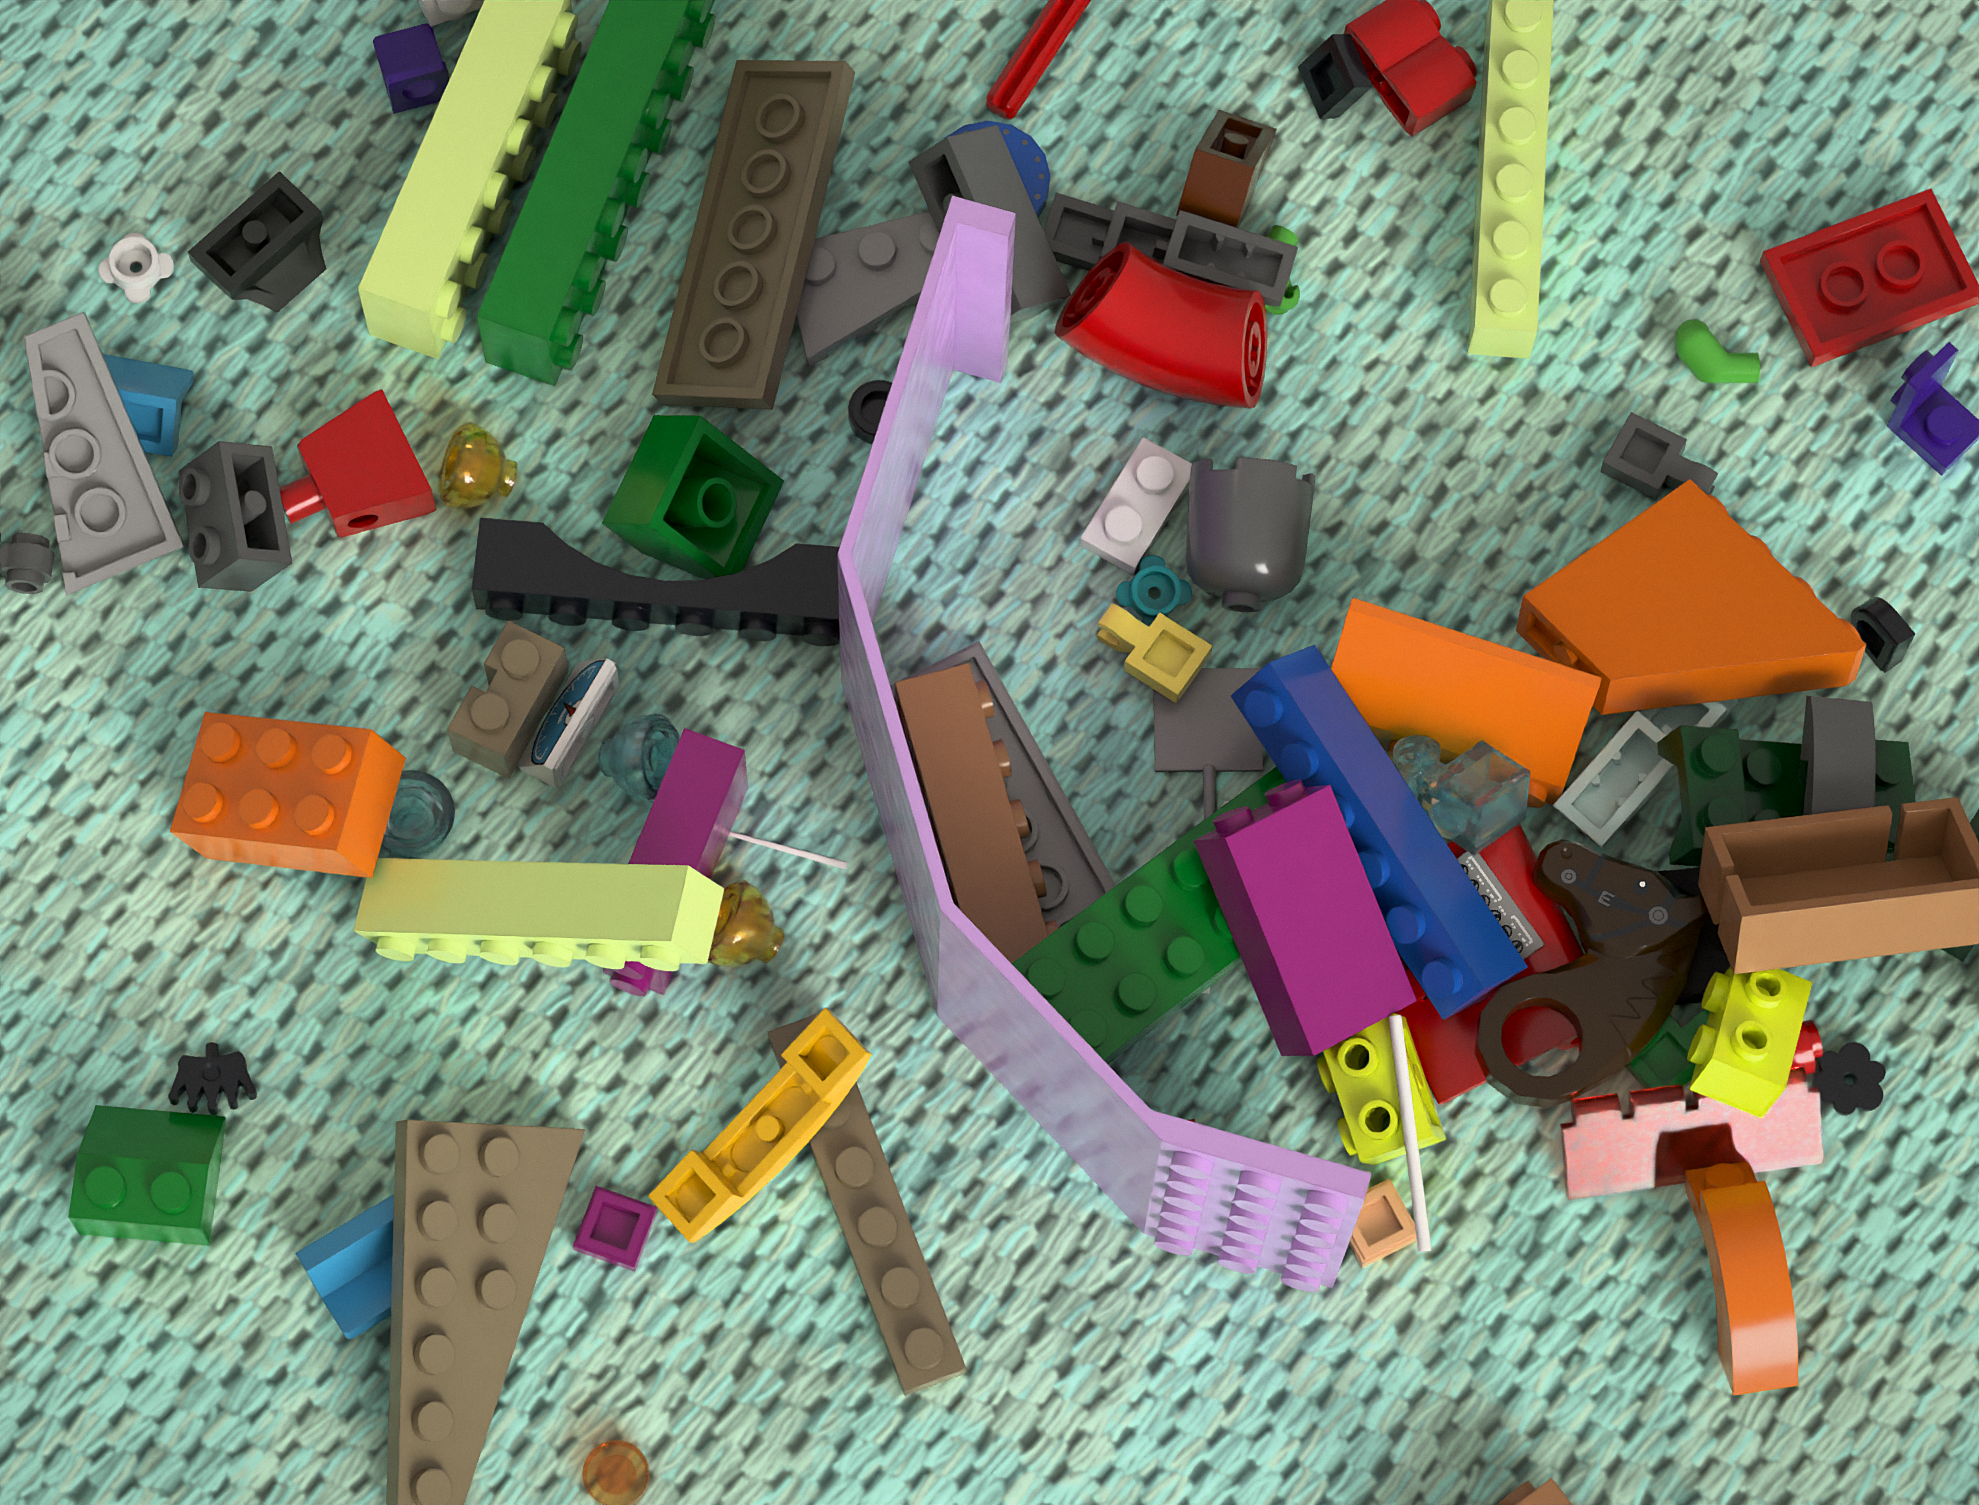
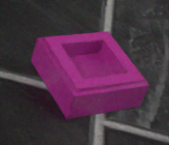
M595 1186L574 1241L573 1249L574 1251L635 1272L658 1209L656 1206Z

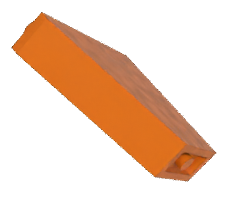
M1691 479L1523 595L1516 632L1544 659L1602 677L1593 707L1602 715L1847 686L1856 680L1867 645L1861 640L1859 633L1850 622L1843 618H1838L1816 597L1813 589L1805 580L1800 577H1794L1772 556L1769 548L1760 538L1749 535L1728 515L1726 508L1720 500L1712 495H1707Z

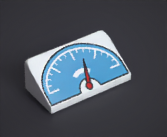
M606 658L582 661L575 666L518 763L520 770L554 788L562 785L620 686L615 662Z

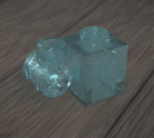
M1407 736L1395 744L1392 762L1440 835L1453 841L1475 856L1526 819L1530 771L1481 740L1448 764L1440 762L1441 748L1439 743L1427 736Z

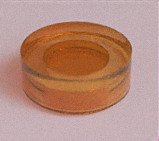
M621 1440L604 1442L595 1447L584 1462L582 1476L585 1489L590 1498L598 1505H635L647 1492L650 1483V1471L644 1454L629 1442Z

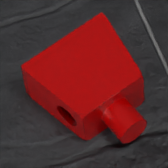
M382 389L373 392L301 439L297 444V448L307 476L279 488L283 511L290 524L325 510L339 538L424 516L436 511L432 489Z

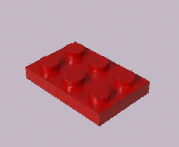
M1931 188L1765 250L1760 258V263L1810 367L1817 366L1979 304V284Z

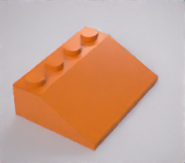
M1353 597L1331 667L1332 672L1383 749L1387 751L1386 753L1392 762L1409 768H1421L1423 763L1446 770L1447 777L1460 785L1481 788L1486 783L1508 790V796L1512 800L1535 808L1543 807L1545 803L1554 805L1561 797L1602 677Z

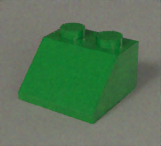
M654 415L602 524L642 554L700 578L710 579L735 574L743 570L784 480L702 416Z
M95 1105L77 1153L68 1218L80 1235L210 1246L226 1117Z

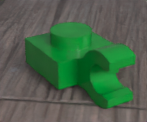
M1703 1009L1683 1028L1669 1015L1656 1036L1626 1068L1661 1108L1691 1084L1696 1064L1687 1060L1688 1052L1700 1025L1707 1024L1710 1012Z

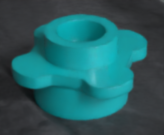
M1156 555L1145 557L1140 563V571L1131 581L1121 582L1116 590L1118 603L1123 607L1134 609L1142 617V623L1148 627L1159 613L1168 617L1178 605L1187 604L1192 596L1190 584L1186 580L1178 579L1177 575L1166 567L1164 559ZM1155 587L1160 591V596L1157 599L1149 597L1148 590Z

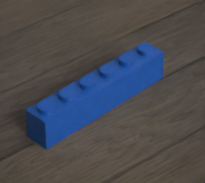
M1315 645L1269 662L1231 695L1236 706L1286 782L1301 779L1304 787L1331 786L1394 945L1443 1020L1487 999L1499 990L1501 986L1508 983L1528 967Z

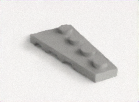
M82 312L24 336L36 413L39 419L44 450L43 457L49 481L57 542L59 543L66 595L184 547V542L86 313Z

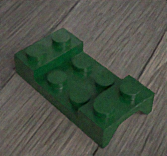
M1680 725L1657 742L1658 755L1677 767L1682 819L1669 850L1670 865L1700 867L1705 827L1803 816L1808 761L1800 760L1802 744L1739 739L1738 729ZM1875 740L1876 774L1874 807L1889 805L1893 814L1885 862L1893 859L1901 804L1916 802L1909 743Z

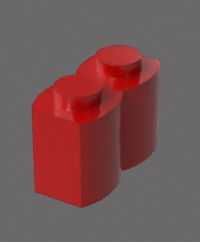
M1385 0L1348 23L1343 34H1351L1373 88L1377 90L1382 102L1404 131L1413 137L1471 100L1477 84L1475 80L1477 71L1473 60L1462 47H1453L1441 36L1439 32L1441 29L1440 19L1429 2L1426 0Z

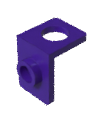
M428 23L376 36L373 39L374 49L393 114L440 102L449 82V74L446 63L442 61L433 28Z

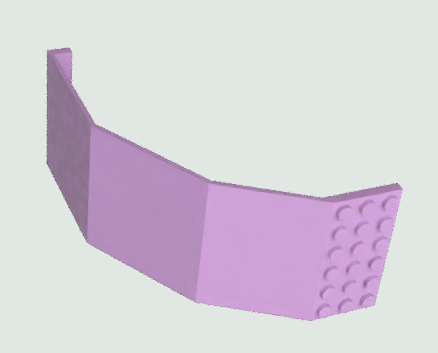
M952 196L837 554L841 684L937 1017L1141 1232L1156 1237L1154 1241L1155 1246L1167 1252L1185 1256L1192 1255L1194 1248L1219 1255L1217 1261L1219 1265L1240 1273L1254 1274L1257 1267L1282 1274V1283L1302 1291L1318 1292L1320 1285L1333 1288L1365 1200L1372 1173L1151 1110L953 903L873 629V622L953 370L1001 383L1008 363L1016 213Z

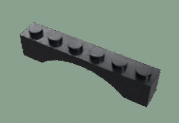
M480 518L472 593L476 609L485 610L486 615L489 617L514 621L523 618V613L549 615V620L554 623L567 626L583 625L586 623L587 618L612 620L613 626L629 631L646 630L650 627V623L675 625L676 631L691 636L710 635L713 633V629L737 630L739 636L753 641H770L776 638V634L802 636L801 639L805 643L815 646H834L840 640L837 559L840 547L796 543L774 558L735 574L705 580L663 581L629 575L595 562L566 544L544 523Z

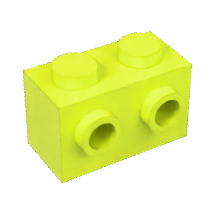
M1730 966L1725 974L1715 972L1707 985L1701 1004L1703 1009L1710 1011L1707 1024L1700 1025L1688 1052L1687 1060L1696 1064L1689 1089L1763 1118L1786 1088L1812 982L1781 969L1734 974Z
M1402 1016L1418 1149H1422L1444 1141L1446 1137L1406 1018ZM1386 1017L1324 1050V1055L1317 1057V1066L1323 1084L1329 1094L1337 1092L1345 1115L1337 1119L1342 1142L1350 1156L1358 1154L1360 1162L1370 1165H1376L1406 1154L1389 1018ZM1369 1053V1062L1367 1066L1364 1068L1363 1061L1365 1056ZM1389 1114L1390 1124L1387 1129L1383 1130V1120Z

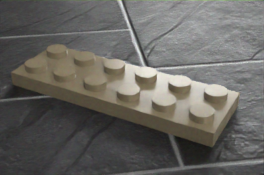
M736 60L652 393L662 405L773 410L855 77V71L846 61Z

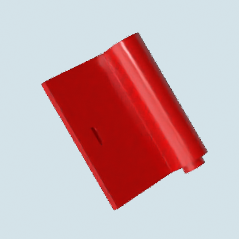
M1499 810L1487 812L1476 817L1465 826L1466 834L1447 843L1456 859L1471 848H1476L1545 944L1524 959L1528 967L1508 983L1557 968L1584 955L1561 906L1547 898L1534 885L1532 874L1537 857L1517 816L1502 817ZM1398 952L1417 1001L1395 1013L1406 1018L1425 1078L1437 1103L1441 1105L1487 1082L1474 1054L1480 1013L1495 993L1487 999L1443 1020L1428 996L1426 999L1424 998L1426 993ZM1531 1006L1518 1010L1505 1021L1502 1027L1501 1042L1506 1056L1516 1067L1554 1048L1566 1050L1579 1045V1039L1574 1026L1563 1014L1549 1007Z

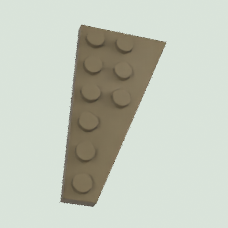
M421 1120L396 1121L386 1505H464L585 1129Z

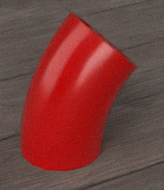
M1124 242L1110 250L1092 267L1064 305L1056 322L1054 333L1059 339L1088 359L1115 374L1145 387L1183 399L1212 405L1248 409L1254 408L1260 398L1265 377L1268 333L1264 298L1259 290L1233 288L1190 277L1147 256L1129 242Z

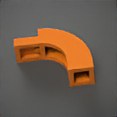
M1749 1161L1733 1164L1720 1163L1711 1167L1686 1170V1193L1705 1242L1712 1272L1717 1310L1718 1355L1733 1395L1798 1386V1344L1792 1288L1783 1240L1766 1182H1757Z

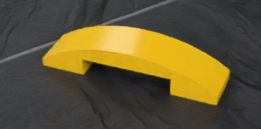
M824 1008L781 1054L787 1063L703 1152L692 1149L648 1197L688 1242L695 1243L746 1204L801 1151L843 1101L864 1070L872 1054L830 1009Z

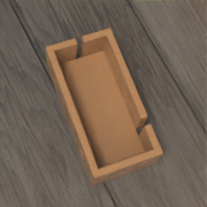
M1958 797L1901 804L1893 859L1885 862L1893 815L1889 805L1705 827L1698 886L1713 923L1719 924L1718 936L1733 973L1757 972L1979 944V842Z

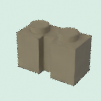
M508 620L484 662L489 685L487 691L484 692L471 685L447 730L453 752L509 779L568 674L569 669L565 647Z

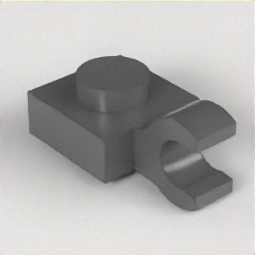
M1632 412L1604 458L1601 467V473L1656 500L1664 485L1675 490L1689 479L1707 495H1711L1715 488L1713 483L1718 476V473L1710 467L1681 456L1685 450L1687 439Z

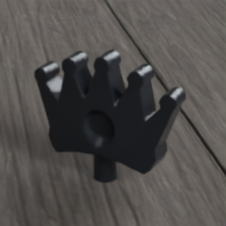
M214 1042L205 1045V1057L183 1055L178 1062L179 1069L171 1091L168 1094L170 1104L175 1106L179 1103V1097L187 1090L189 1098L187 1106L189 1111L194 1113L198 1110L197 1105L205 1093L208 1101V1111L211 1115L218 1113V1104L222 1091L227 1097L228 1105L232 1110L238 1108L237 1098L240 1086L247 1092L250 1100L257 1098L256 1088L248 1074L247 1063L243 1054L237 1051L219 1056V1045Z

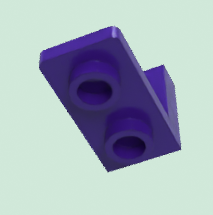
M1950 342L1935 356L1928 350H1925L1905 370L1901 376L1905 382L1890 400L1896 407L1887 424V427L1941 476L1979 440V419L1942 387L1959 351Z

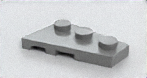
M930 211L814 240L796 313L809 367L829 357V351L854 336L860 339L877 329L876 323L906 305L915 306L918 304L940 235Z

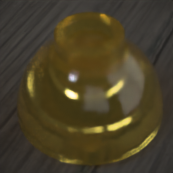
M466 422L458 427L452 435L443 457L438 481V494L443 505L457 509L472 508L486 503L496 495L508 497L516 480L517 462L506 459L501 444L490 432L479 425Z
M746 880L737 881L724 888L708 963L722 967L744 966L756 959L763 963H768L776 956L782 945L784 930L775 925L771 906L766 897Z

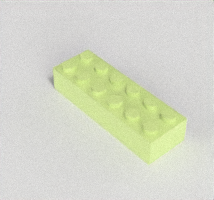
M484 0L358 286L369 335L439 359L446 341L454 344L458 340L466 319L467 310L461 307L470 287L479 289L483 283L490 261V255L485 253L492 234L501 236L504 233L513 209V201L509 200L508 197L515 181L525 182L533 167L536 148L531 146L537 130L539 127L548 129L551 125L559 101V95L555 94L554 91L561 75L570 77L579 60L582 44L576 40L575 32L578 24V15L572 13L571 0Z

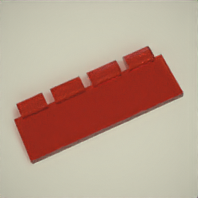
M1803 1066L1790 1069L1785 1090L1763 1118L1694 1091V1104L1686 1105L1683 1087L1681 1084L1629 1091L1628 1100L1631 1114L1621 1115L1620 1100L1617 1093L1571 1100V1118L1573 1122L1560 1124L1565 1190L1568 1200L1686 1183V1170L1711 1167L1720 1163L1733 1164L1749 1161L1754 1173L1824 1163L1820 1093L1817 1087L1808 1088L1806 1072Z

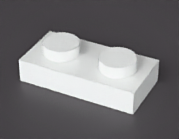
M1143 437L1082 534L1080 546L1126 572L1135 575L1141 561L1148 554L1187 491L1192 463Z

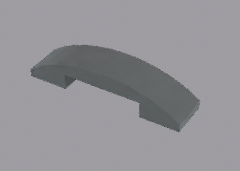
M1806 696L1800 760L1808 761L1803 815L1874 807L1876 751L1872 702Z

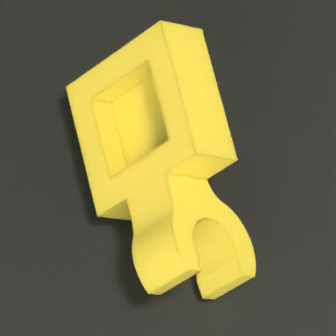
M1112 603L1098 622L1101 630L1098 632L1097 638L1116 651L1130 653L1124 662V671L1176 704L1212 653L1213 646L1161 613L1157 615L1148 627L1128 611Z

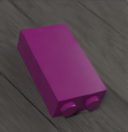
M684 728L628 864L689 865L711 880L748 790L745 750ZM625 961L624 968L622 969L602 967L603 973L611 976L609 982L613 986L636 996H645L647 990L664 995L673 971L654 969L637 961Z
M1301 779L1281 784L1266 792L1265 797L1268 803L1252 811L1249 806H1243L1219 815L1212 820L1215 830L1193 840L1281 1056H1315L1417 1001L1331 786L1304 787Z

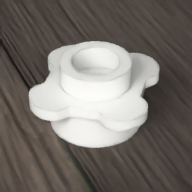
M129 233L113 246L109 258H105L100 262L98 271L102 281L105 283H115L125 291L129 302L140 304L150 298L151 288L161 278H167L173 273L174 263L169 254L157 253L154 245L146 240L143 234ZM133 264H140L142 266V269L137 273L130 270Z

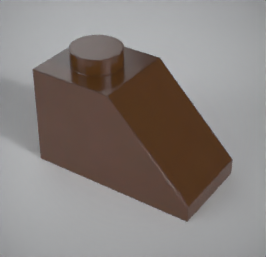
M1218 110L1195 149L1176 216H1178L1179 210L1239 228L1246 215L1277 129Z

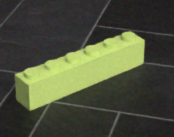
M1490 0L1486 13L1468 354L1529 359L1537 335L1554 0Z
M378 858L373 877L366 878L353 931L377 944L376 952L379 955L398 961H413L415 954H428L441 961L464 963L466 956L470 955L480 956L487 961L502 965H516L519 957L533 958L540 963L550 966L569 967L572 959H582L596 966L609 969L624 968L625 961H637L654 969L677 971L680 963L707 964L724 888L689 865Z

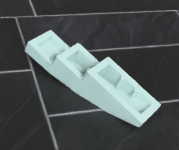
M1743 698L1636 711L1554 803L1553 808L1602 849L1677 771L1676 766L1658 755L1657 742L1680 725L1716 728Z

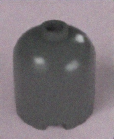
M1237 457L1235 469L1213 470L1212 459H1202L1192 463L1189 481L1186 567L1193 583L1209 595L1223 598L1222 608L1236 612H1257L1260 610L1261 602L1273 601L1291 593L1300 582L1305 566L1315 488L1314 474L1303 475L1302 480L1296 478L1297 466L1294 464L1250 457Z

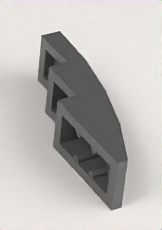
M1057 192L1044 228V233L1057 262L1090 271L1105 254L1118 244L1129 242L1147 256L1190 277L1233 288L1259 290L1264 298L1265 305L1278 307L1281 306L1298 251L1297 246L1179 210L1177 219L1117 201L1115 210H1111Z

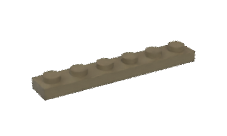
M820 1013L768 1031V1039L780 1069L787 1063L781 1054ZM855 1082L840 1105L808 1144L904 1396L966 1374L967 1368L857 1082Z

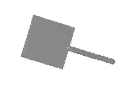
M1202 668L1177 704L1153 689L1155 772H1203L1204 820L1217 811L1216 772H1263V746L1231 698V695L1253 677L1260 668Z

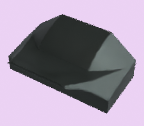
M279 171L188 251L190 261L230 299H248L278 313L327 269L322 255L319 236L324 220L322 211Z

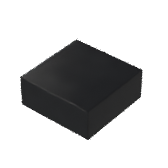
M1332 34L1298 66L1319 119L1340 117L1373 87L1351 34Z

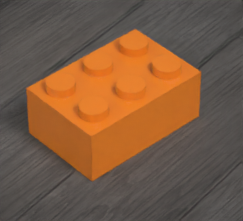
M205 712L170 832L203 857L212 860L372 878L406 757L372 729Z

